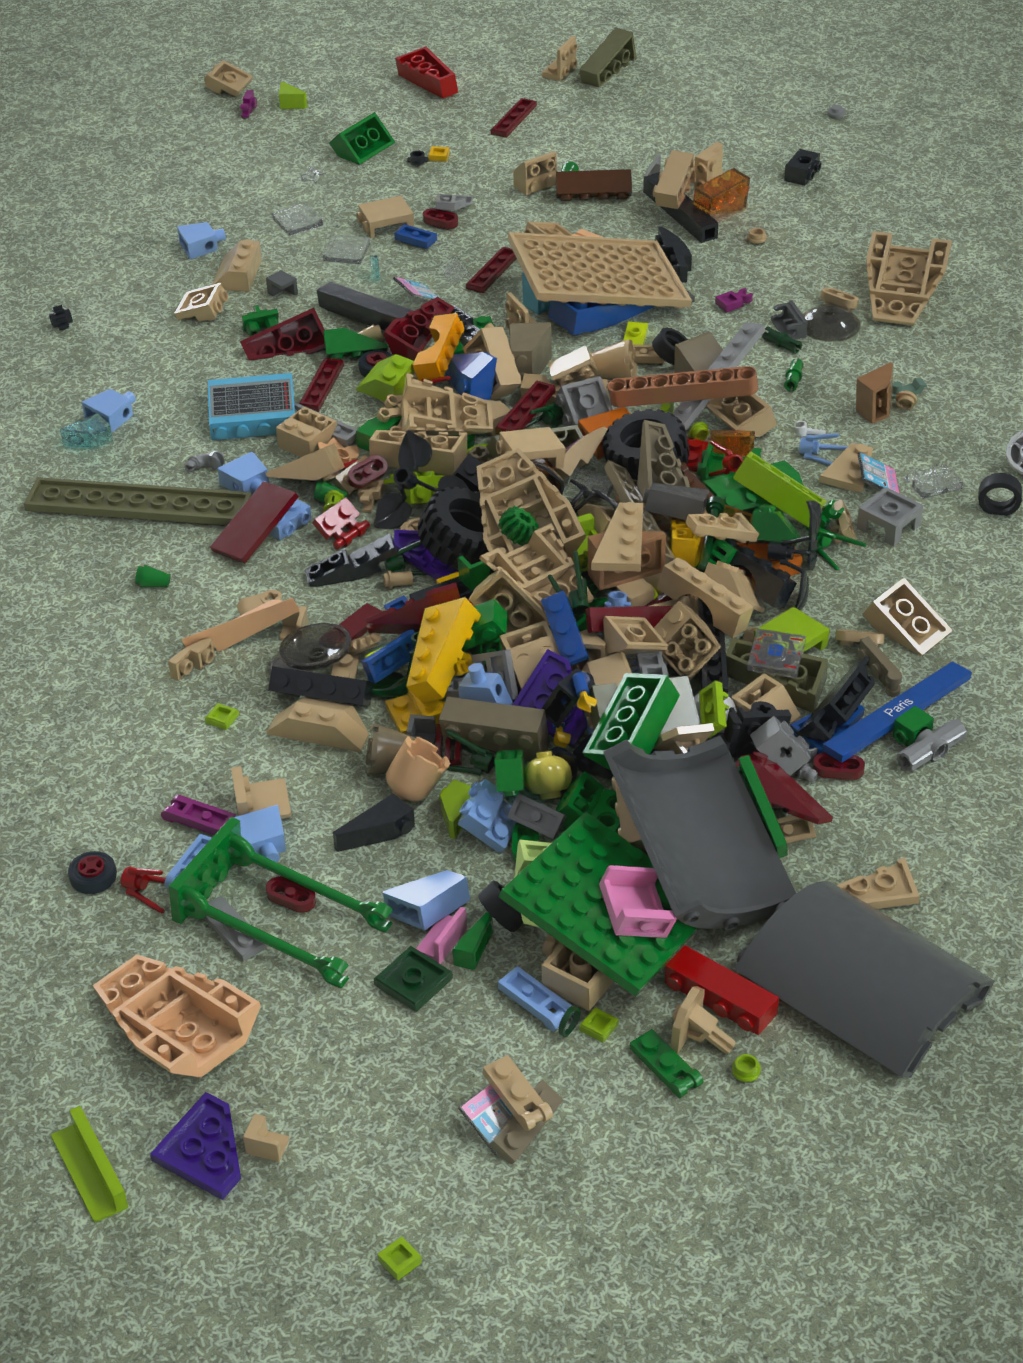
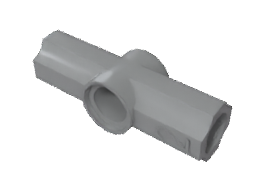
M958 719L947 722L933 732L930 729H926L918 735L915 743L897 753L896 760L907 772L917 769L931 759L936 762L938 761L937 758H943L947 754L950 747L967 737V730Z

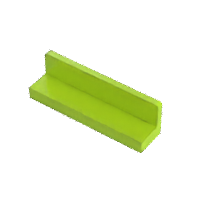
M753 452L746 456L733 476L736 481L771 504L776 505L777 508L806 527H809L810 519L806 501L818 502L821 509L827 502Z
M79 1105L69 1110L73 1125L52 1133L51 1137L93 1222H99L127 1209L128 1203L125 1191L84 1111Z

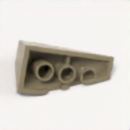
M644 420L642 425L637 489L642 498L644 497L645 490H650L653 483L690 487L687 476H683L681 471V461L676 459L673 452L674 445L666 425Z

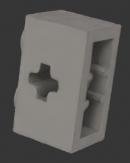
M775 716L750 734L756 749L760 753L766 754L769 760L777 763L790 776L811 760L807 752L809 746L801 736L796 738L789 724L786 721L781 723Z

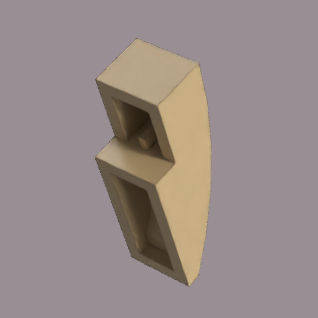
M604 426L596 429L568 446L565 450L564 468L555 469L552 465L555 472L564 480L571 476L576 467L579 469L588 464L608 428Z

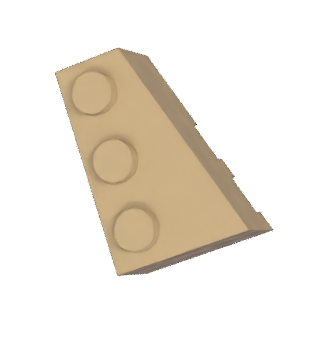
M672 150L670 156L665 159L664 170L660 172L658 185H655L653 189V197H655L657 206L674 209L680 207L685 199L684 192L690 191L691 186L689 184L696 181L693 153Z

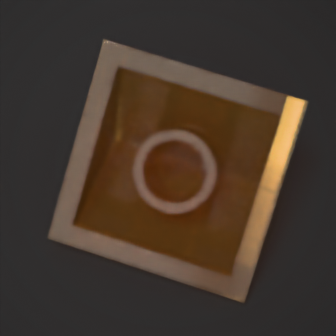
M711 430L710 441L717 442L724 448L731 450L733 454L746 457L752 452L754 447L755 431ZM714 447V453L724 454Z

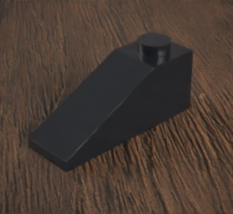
M393 793L333 832L334 849L340 852L394 840L402 834H408L415 827L414 809Z

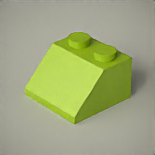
M395 354L378 362L357 386V391L384 402L390 394L395 396L402 395L406 374L414 375V361Z

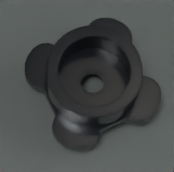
M420 150L412 151L410 157L407 158V162L413 163L414 166H420L424 162L429 161V158L425 157V153Z

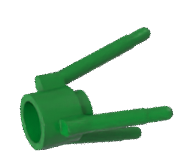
M821 527L817 533L818 548L816 551L835 570H839V567L822 550L823 547L830 545L832 539L862 547L867 545L864 542L835 534Z

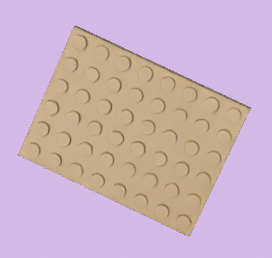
M509 232L508 234L509 244L537 300L548 302L549 300L559 301L562 303L570 301L582 304L591 302L601 305L611 303L621 306L632 304L641 307L645 305L656 307L673 306L675 308L691 306L692 299L658 241Z

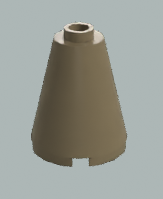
M372 724L370 731H373V738H368L366 765L371 764V767L366 770V774L387 773L390 764L407 736L413 741L416 738L379 724Z

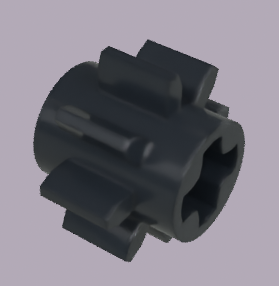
M62 305L52 307L53 313H49L52 327H59L60 331L69 329V324L73 323L69 308L63 309Z

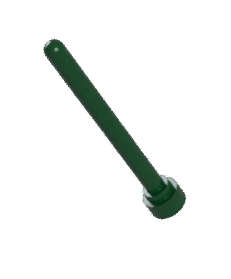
M710 497L706 503V512L718 518L719 514L724 512L725 502L721 497ZM705 535L698 566L700 572H705L710 560L714 536Z

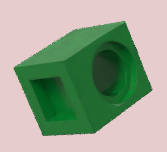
M913 706L895 719L893 737L898 743L908 747L915 743L922 731L926 729L933 731L934 718L917 706Z

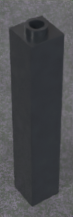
M660 172L644 176L643 192L655 203L653 189L655 185H658ZM685 193V199L678 209L660 206L700 243L718 238V222Z
M329 282L316 290L320 307L370 326L379 325L380 329L384 331L394 319H400L411 311V309L333 282Z

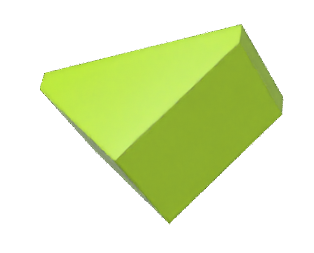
M284 81L280 82V109H305L308 107L306 92Z

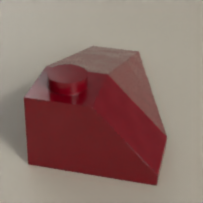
M436 297L421 305L419 309L413 312L412 310L409 311L406 316L394 319L383 334L392 354L415 361L418 352L426 350L433 341L429 327L434 316L451 314L455 307Z
M312 308L240 341V344L248 360L273 358L277 355L286 354L287 356H292L295 353L304 352L310 354L325 348L323 330L325 329L315 308Z
M452 583L425 592L426 597L418 601H414L411 598L405 601L406 604L402 608H389L366 618L365 622L368 633L402 634L408 630L419 632L425 608L460 599L457 584Z
M753 752V754L749 755L771 807L787 808V814L817 825L832 822L833 816L777 763L769 760L766 754ZM738 759V761L735 763V764H736V767L739 766V759Z

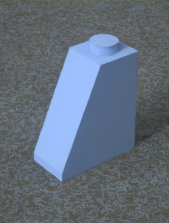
M449 870L383 892L385 904L393 909L389 914L390 917L422 930H426L470 901L467 878Z

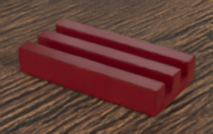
M436 724L435 746L438 748L436 753L442 757L443 736L440 724ZM446 737L445 756L449 759V766L462 765V743L455 740V759L451 760L452 738Z

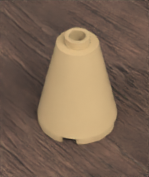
M624 340L591 352L599 372L595 377L601 376L603 379H616L637 376V363L634 361L636 352L632 340Z

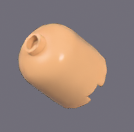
M407 736L386 773V781L393 791L392 794L394 793L403 801L417 802L425 799L450 765L447 756L442 759L436 753L438 748L427 740L416 737L413 741Z

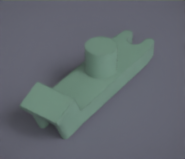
M914 378L912 384L902 386L901 382H894L892 399H896L897 393L901 391H911L915 395L920 394L927 385L922 378Z

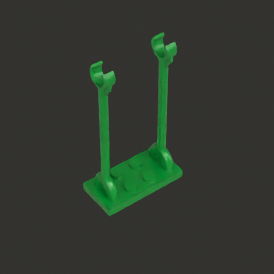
M230 817L169 885L172 921L182 924L188 916L194 919H204L208 916L316 968L327 983L342 988L349 980L348 976L342 975L349 966L344 960L338 957H316L210 906L207 899L210 897L214 886L218 882L225 880L229 869L234 864L245 867L254 863L360 913L372 928L382 932H387L393 924L392 921L384 920L393 909L382 902H360L256 853L252 845L241 837L240 820Z

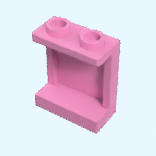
M607 867L599 886L615 935L667 938L677 918L673 911L663 910L655 886L658 876L654 868Z

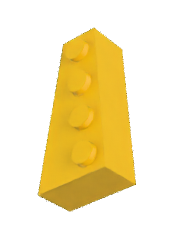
M671 517L670 549L675 558L685 560L695 568L700 561L704 537L694 535L685 523L686 520Z
M466 597L431 606L424 610L406 685L422 703L444 698L455 674L453 667L462 659L464 654L462 647L466 640L471 639L473 634L471 630L474 622H478L481 614Z

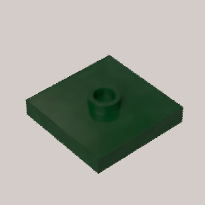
M410 946L374 978V985L417 1012L453 979V972Z

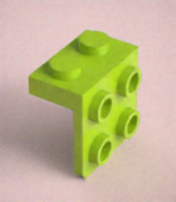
M435 471L413 472L417 475L418 480L435 488H438V482L444 476L435 475ZM390 474V479H383V484L396 483L393 478L394 474ZM416 485L413 489H404L407 496L405 502L408 504L428 503L435 492Z

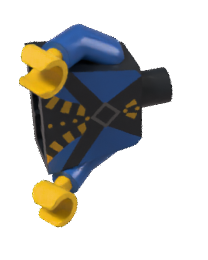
M577 668L557 684L541 708L545 710L546 718L552 723L553 730L556 731L553 738V744L566 748L570 742L571 734L563 732L566 728L565 721L578 708L591 713V706L595 707L597 704V699L588 696L591 686L595 685L593 676L588 672H582Z

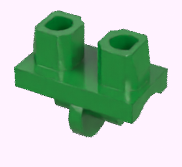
M259 305L253 306L254 312H249L247 315L242 316V330L247 332L249 337L259 333L260 328L266 327L268 329L279 322L277 308L260 310Z

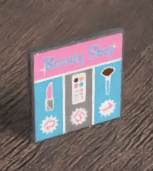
M398 277L393 278L395 282L409 293L408 298L414 299V303H421L422 300L430 301L438 297L425 284Z
M861 452L857 454L862 481L868 483V486L874 489L883 490L887 487L900 493L895 469Z
M489 1083L459 1106L458 1109L492 1153L497 1155V1151L489 1143L513 1114Z

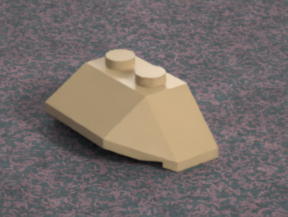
M307 696L275 715L267 730L269 735L357 752L362 751L369 737V733L353 705Z

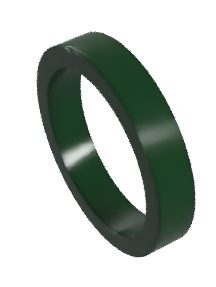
M571 1006L567 1009L559 1024V1035L566 1038L574 1030L580 1019V1008ZM574 1013L571 1024L565 1030L566 1024L570 1016Z

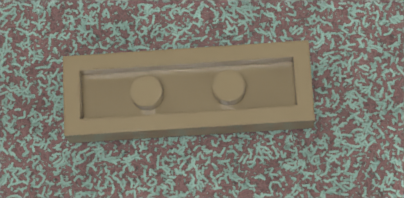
M544 1080L538 1082L534 1087V1090L543 1102L548 1103L554 1113L563 1102V1099ZM512 1115L489 1145L508 1163L513 1164L546 1122L539 1121L533 1129L525 1131Z

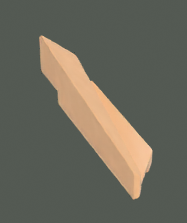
M293 598L285 601L272 599L231 621L182 639V642L188 647L200 640L211 638L213 640V647H215L217 652L222 651L299 612L300 609Z

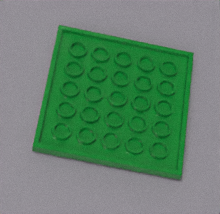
M585 812L501 890L499 898L636 997L699 928L686 925L677 919L667 938L615 935L599 886L607 867H654L648 855L598 821L595 817ZM657 878L655 886L663 910L672 911L662 885Z

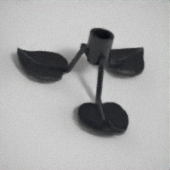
M407 431L402 440L398 455L400 468L395 471L393 476L394 481L399 485L398 490L401 491L402 496L396 492H390L380 499L373 524L377 528H398L409 519L412 508L405 502L407 496L404 489L410 490L415 488L416 485L425 487L433 492L447 487L449 489L451 487L468 488L463 480L453 475L443 476L438 482V488L418 480L417 475L413 472H418V467H424L429 463L432 457V447L427 440L411 431Z
M532 461L535 466L545 470L554 477L560 485L559 492L562 495L566 482L549 466L539 461ZM570 479V482L580 489V492L570 502L575 513L591 500L598 502L605 500L616 511L618 503L607 495L593 488L589 491L583 484ZM583 495L586 499L575 507L574 504Z
M806 501L810 514L809 536L782 540V542L770 541L768 546V560L780 561V565H786L801 573L800 589L795 608L798 610L803 609L807 603L809 577L807 576V570L788 562V560H793L794 554L808 555L807 568L809 570L815 568L817 561L816 550L818 548L817 533L819 532L821 522V506L816 501ZM809 541L808 550H796L794 546L790 545Z

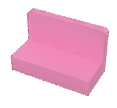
M460 907L453 917L447 915L435 923L416 949L441 964L467 929L466 909Z

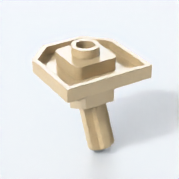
M713 724L676 727L660 734L653 749L661 751L674 750L675 754L686 753L688 747L701 744L708 739L714 732Z
M698 986L692 987L682 1005L678 1004L672 1017V1020L675 1022L672 1028L670 1047L679 1054L688 1037L698 1042L707 1039L723 1053L728 1054L734 1048L735 1041L716 1026L718 1019L702 1008L705 989Z

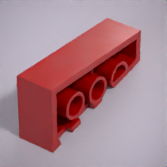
M426 46L395 58L398 75L441 98L450 97L458 93L455 73Z

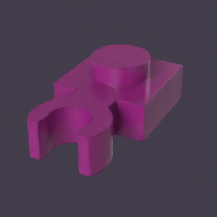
M246 90L243 96V104L240 105V109H242L241 117L249 118L250 113L257 107V98L254 97V90Z
M746 288L740 289L737 293L729 291L715 297V304L726 313L743 307V303L753 301V294H747Z

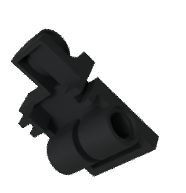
M763 701L754 702L751 705L750 711H744L742 707H738L736 713L735 709L730 707L726 721L727 727L724 733H717L706 741L721 736L732 758L750 755L753 752H759L750 734L773 716L781 723L786 721L790 725L792 715L789 709L776 710L772 704Z

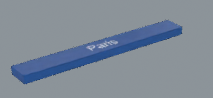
M953 661L825 742L822 751L838 761L844 762L893 730L894 721L913 706L924 710L970 680L972 672Z

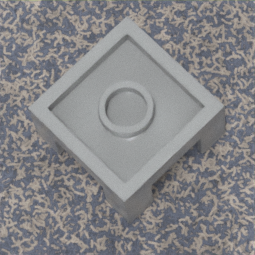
M885 487L859 507L857 528L867 532L868 520L885 528V543L894 547L901 542L902 528L911 522L913 524V530L921 526L923 505Z

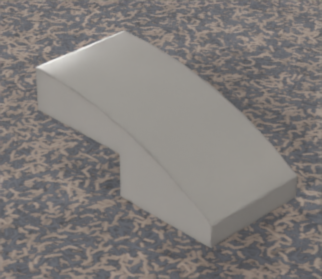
M662 652L637 653L636 661L639 674L668 675L666 663L664 664Z

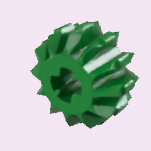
M513 506L512 508L509 507L501 515L498 527L501 529V533L506 535L507 539L512 540L514 544L518 543L524 546L529 543L533 532L538 530L539 525L536 523V518L530 515V512L527 513L524 508L519 509L517 506Z

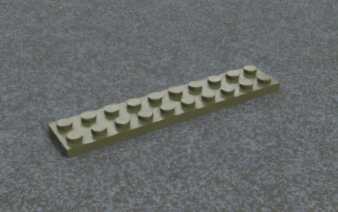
M37 477L24 502L25 511L228 525L252 496V493Z

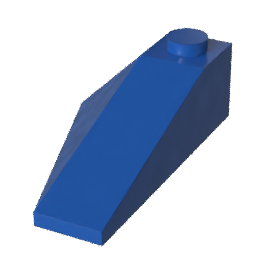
M487 352L453 354L445 376L451 377L449 381L460 395L464 392L481 399H491L497 358Z

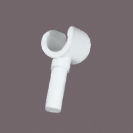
M797 421L795 423L797 436L803 437L807 434L822 435L826 433L825 430L807 428L805 421Z

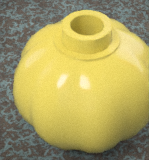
M552 751L536 753L537 758L530 761L524 769L526 788L532 794H540L541 800L561 797L560 791L567 789L572 780L570 765L563 758L555 755L552 756Z

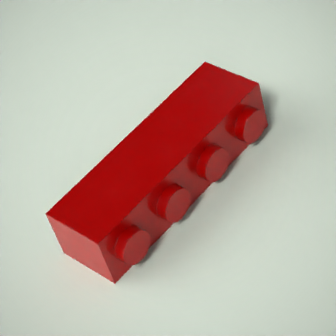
M686 945L665 965V983L672 990L681 991L688 995L692 987L698 986L705 989L703 1004L714 1010L718 1016L722 1018L727 1017L734 1021L744 1031H751L759 1036L778 1014V996Z

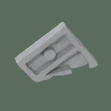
M437 193L435 209L451 212V210L473 204V196Z

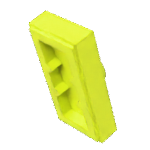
M628 321L623 341L632 340L634 345H644L648 323Z

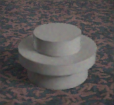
M833 105L828 109V115L832 119H841L846 114V110L841 105Z

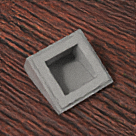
M660 155L654 158L647 168L645 176L660 172Z

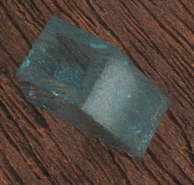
M99 414L60 429L63 446L68 448L96 449L113 442L111 426Z

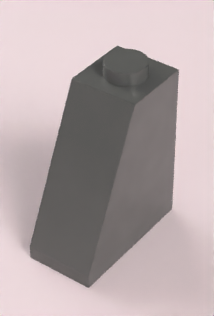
M653 483L650 490L646 489L644 493L645 511L686 520L688 514H704L709 490Z

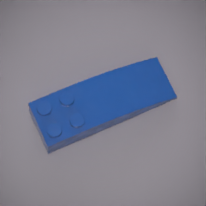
M551 301L548 318L566 329L568 333L579 335L580 333L594 332L598 329L616 325L655 306L645 305L641 307L632 304L621 306L611 303L601 305L591 302L582 304L570 301L567 303Z

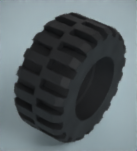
M646 409L645 411L636 410L632 414L627 413L623 415L621 419L617 418L612 423V426L608 427L602 440L606 463L609 460L625 467L634 480H638L644 420L665 424L674 445L673 452L676 459H680L681 463L684 462L686 464L689 460V447L685 426L678 417L670 412L665 413V411L657 409V411L652 409Z
M459 487L441 489L432 495L418 523V534L420 540L423 541L425 549H429L430 554L434 558L437 557L445 565H451L453 569L458 570V557L463 556L472 565L480 562V556L489 552L483 540L484 530L481 519L480 493L477 491L472 492L468 488L460 489Z

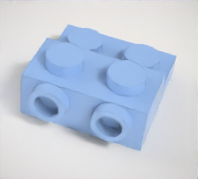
M297 499L269 535L282 540L302 525H306L312 519L310 506Z
M487 779L482 780L480 783L476 781L468 792L470 798L462 805L459 811L462 815L458 825L495 851L501 853L506 849L513 833V826L517 823L507 818L512 806L503 800V792H497V786Z

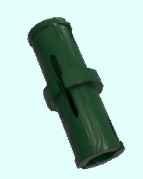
M768 326L765 330L769 332L762 334L763 339L773 342L776 346L783 347L794 354L799 352L796 348L802 349V342L789 337L785 332L780 333Z

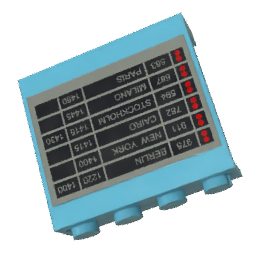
M292 373L208 380L211 440L277 435L276 427L295 413Z

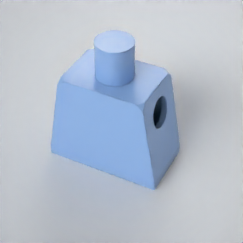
M207 222L177 226L179 242L189 259L217 251V242L226 240L223 228L213 230Z
M108 389L82 401L84 418L112 433L133 416L131 404L136 401L135 396L130 391L122 395L112 389Z
M253 452L247 453L217 468L219 484L230 491L251 492L253 494L263 481L269 483V477L266 476L267 468Z
M474 663L468 667L469 673L466 674L459 684V698L507 705L513 704L501 675L498 673H485L481 663Z
M278 805L234 817L240 820L241 837L252 845L255 852L278 862L280 859L279 853L286 851Z

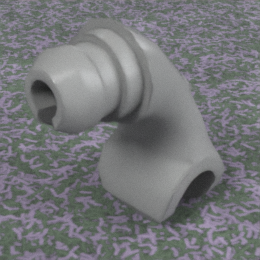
M214 451L189 457L184 467L188 472H193L203 467H212L213 470H216L225 463L222 452Z
M815 747L807 749L811 758L808 763L813 762L814 757L817 755V748ZM808 763L796 771L799 779H806L808 782H814L818 777L816 770L811 769Z

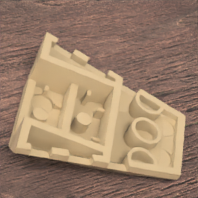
M406 374L401 403L402 431H411L413 433L426 431V435L435 436L439 435V432H448V436L459 435V432L471 435L493 431L490 401L464 392L462 395L453 393V389L445 386L442 389L433 386L432 381L424 379L422 382L413 379L414 375Z
M552 524L535 530L529 543L504 554L498 547L481 555L479 558L495 572L504 569L542 608L541 600L556 594L548 579L549 574L553 576L560 589L566 593L567 598L571 591L578 590L576 574L573 568L574 562L571 557H567L563 550L564 545L561 539L556 538L554 534L555 529ZM587 587L588 603H590L594 597Z

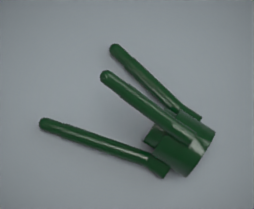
M553 402L550 405L531 410L530 414L543 413L531 420L525 428L541 420L546 424H553L551 428H557L563 423L561 420L564 414L562 408Z
M420 540L398 550V554L385 560L386 570L391 571V573L406 572L401 570L405 568L404 561H406L401 554L422 545L423 541ZM411 571L413 576L427 575L423 571Z
M574 551V567L578 590H573L569 593L568 601L573 615H581L586 613L585 609L589 608L587 581L585 578H581L578 552ZM549 574L548 579L556 593L562 591L553 576Z
M450 730L446 731V734L453 738L452 743L454 745L456 740L462 743V749L472 753L470 764L474 765L473 768L449 766L448 771L473 773L478 776L482 772L489 773L495 764V754L476 746Z

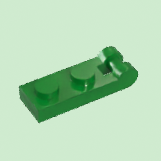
M653 1029L630 1042L632 1052L678 1098L686 1095L691 1087L697 1088L703 1084L704 1081L700 1072L697 1069H692Z

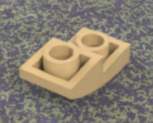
M211 638L200 640L174 655L168 661L171 678L179 681L185 674L187 675L191 672L192 667L201 670L207 663H211L215 657L213 640Z

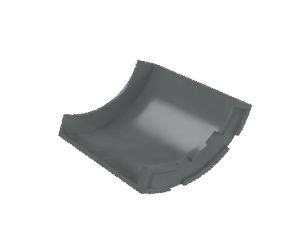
M721 736L688 747L687 752L675 754L674 750L654 751L651 755L645 754L644 749L634 746L628 740L603 751L672 911L679 921L697 928H725V930H733L738 926L770 918L781 902H786L796 894L728 747Z
M830 881L811 884L793 895L786 902H781L777 906L775 913L760 929L749 946L739 953L737 957L738 964L734 969L897 1075L910 1078L932 1047V1043L929 1040L935 1032L939 1030L943 1033L957 1018L958 1013L956 1011L962 1008L967 1011L972 1007L981 1006L995 980Z

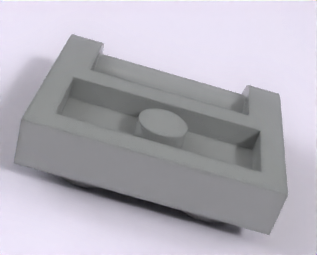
M510 649L471 655L472 663H481L485 673L484 661H486L488 673H498L501 675L511 700L517 698L518 692Z

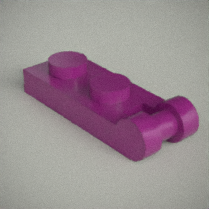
M175 795L171 800V805L165 807L161 812V817L168 822L173 823L175 821L215 835L228 819L236 817V814L182 795Z

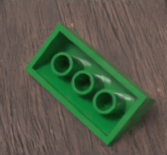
M785 460L771 463V465L803 485L799 472ZM735 473L702 482L714 496L721 497L724 500L725 507L723 513H727L728 517H734L735 513H742L743 516L753 514V511L762 504L773 505L733 478Z
M625 673L583 751L584 756L611 770L603 751L625 740H628L638 748L644 749L645 754H650L680 696L668 675Z

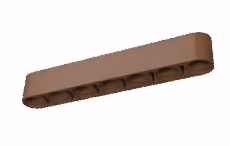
M743 366L616 378L611 380L607 387L611 405L614 407H629L749 396L758 391V380L754 367Z

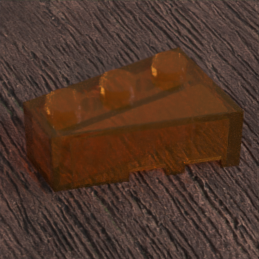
M732 168L695 188L693 205L709 215L745 210L750 189V177Z

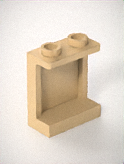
M402 196L358 204L357 221L359 224L362 223L364 232L368 233L371 238L375 237V228L398 223L414 227V213Z
M550 427L500 432L499 441L496 442V450L500 456L519 448L530 460L548 458L555 469L564 468L566 448Z

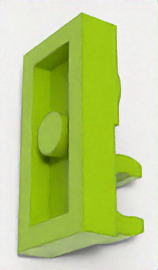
M716 680L699 691L701 725L712 723L714 727V732L708 738H711L727 727L725 711L729 709V706L724 704V700L728 698V694L723 692L722 683Z

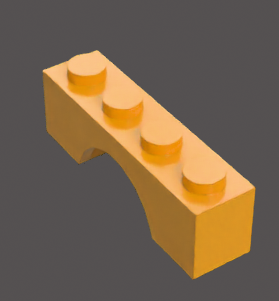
M457 313L434 316L429 329L435 344L424 351L418 352L413 363V368L419 381H422V379L444 377L445 372L448 370L450 360L453 358L456 346L459 344V339L464 332L463 322L460 321Z

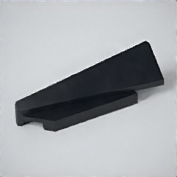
M867 656L850 668L795 732L797 735L827 742L832 738L837 724L841 726L848 721L875 685L873 676H868L866 665L870 662Z

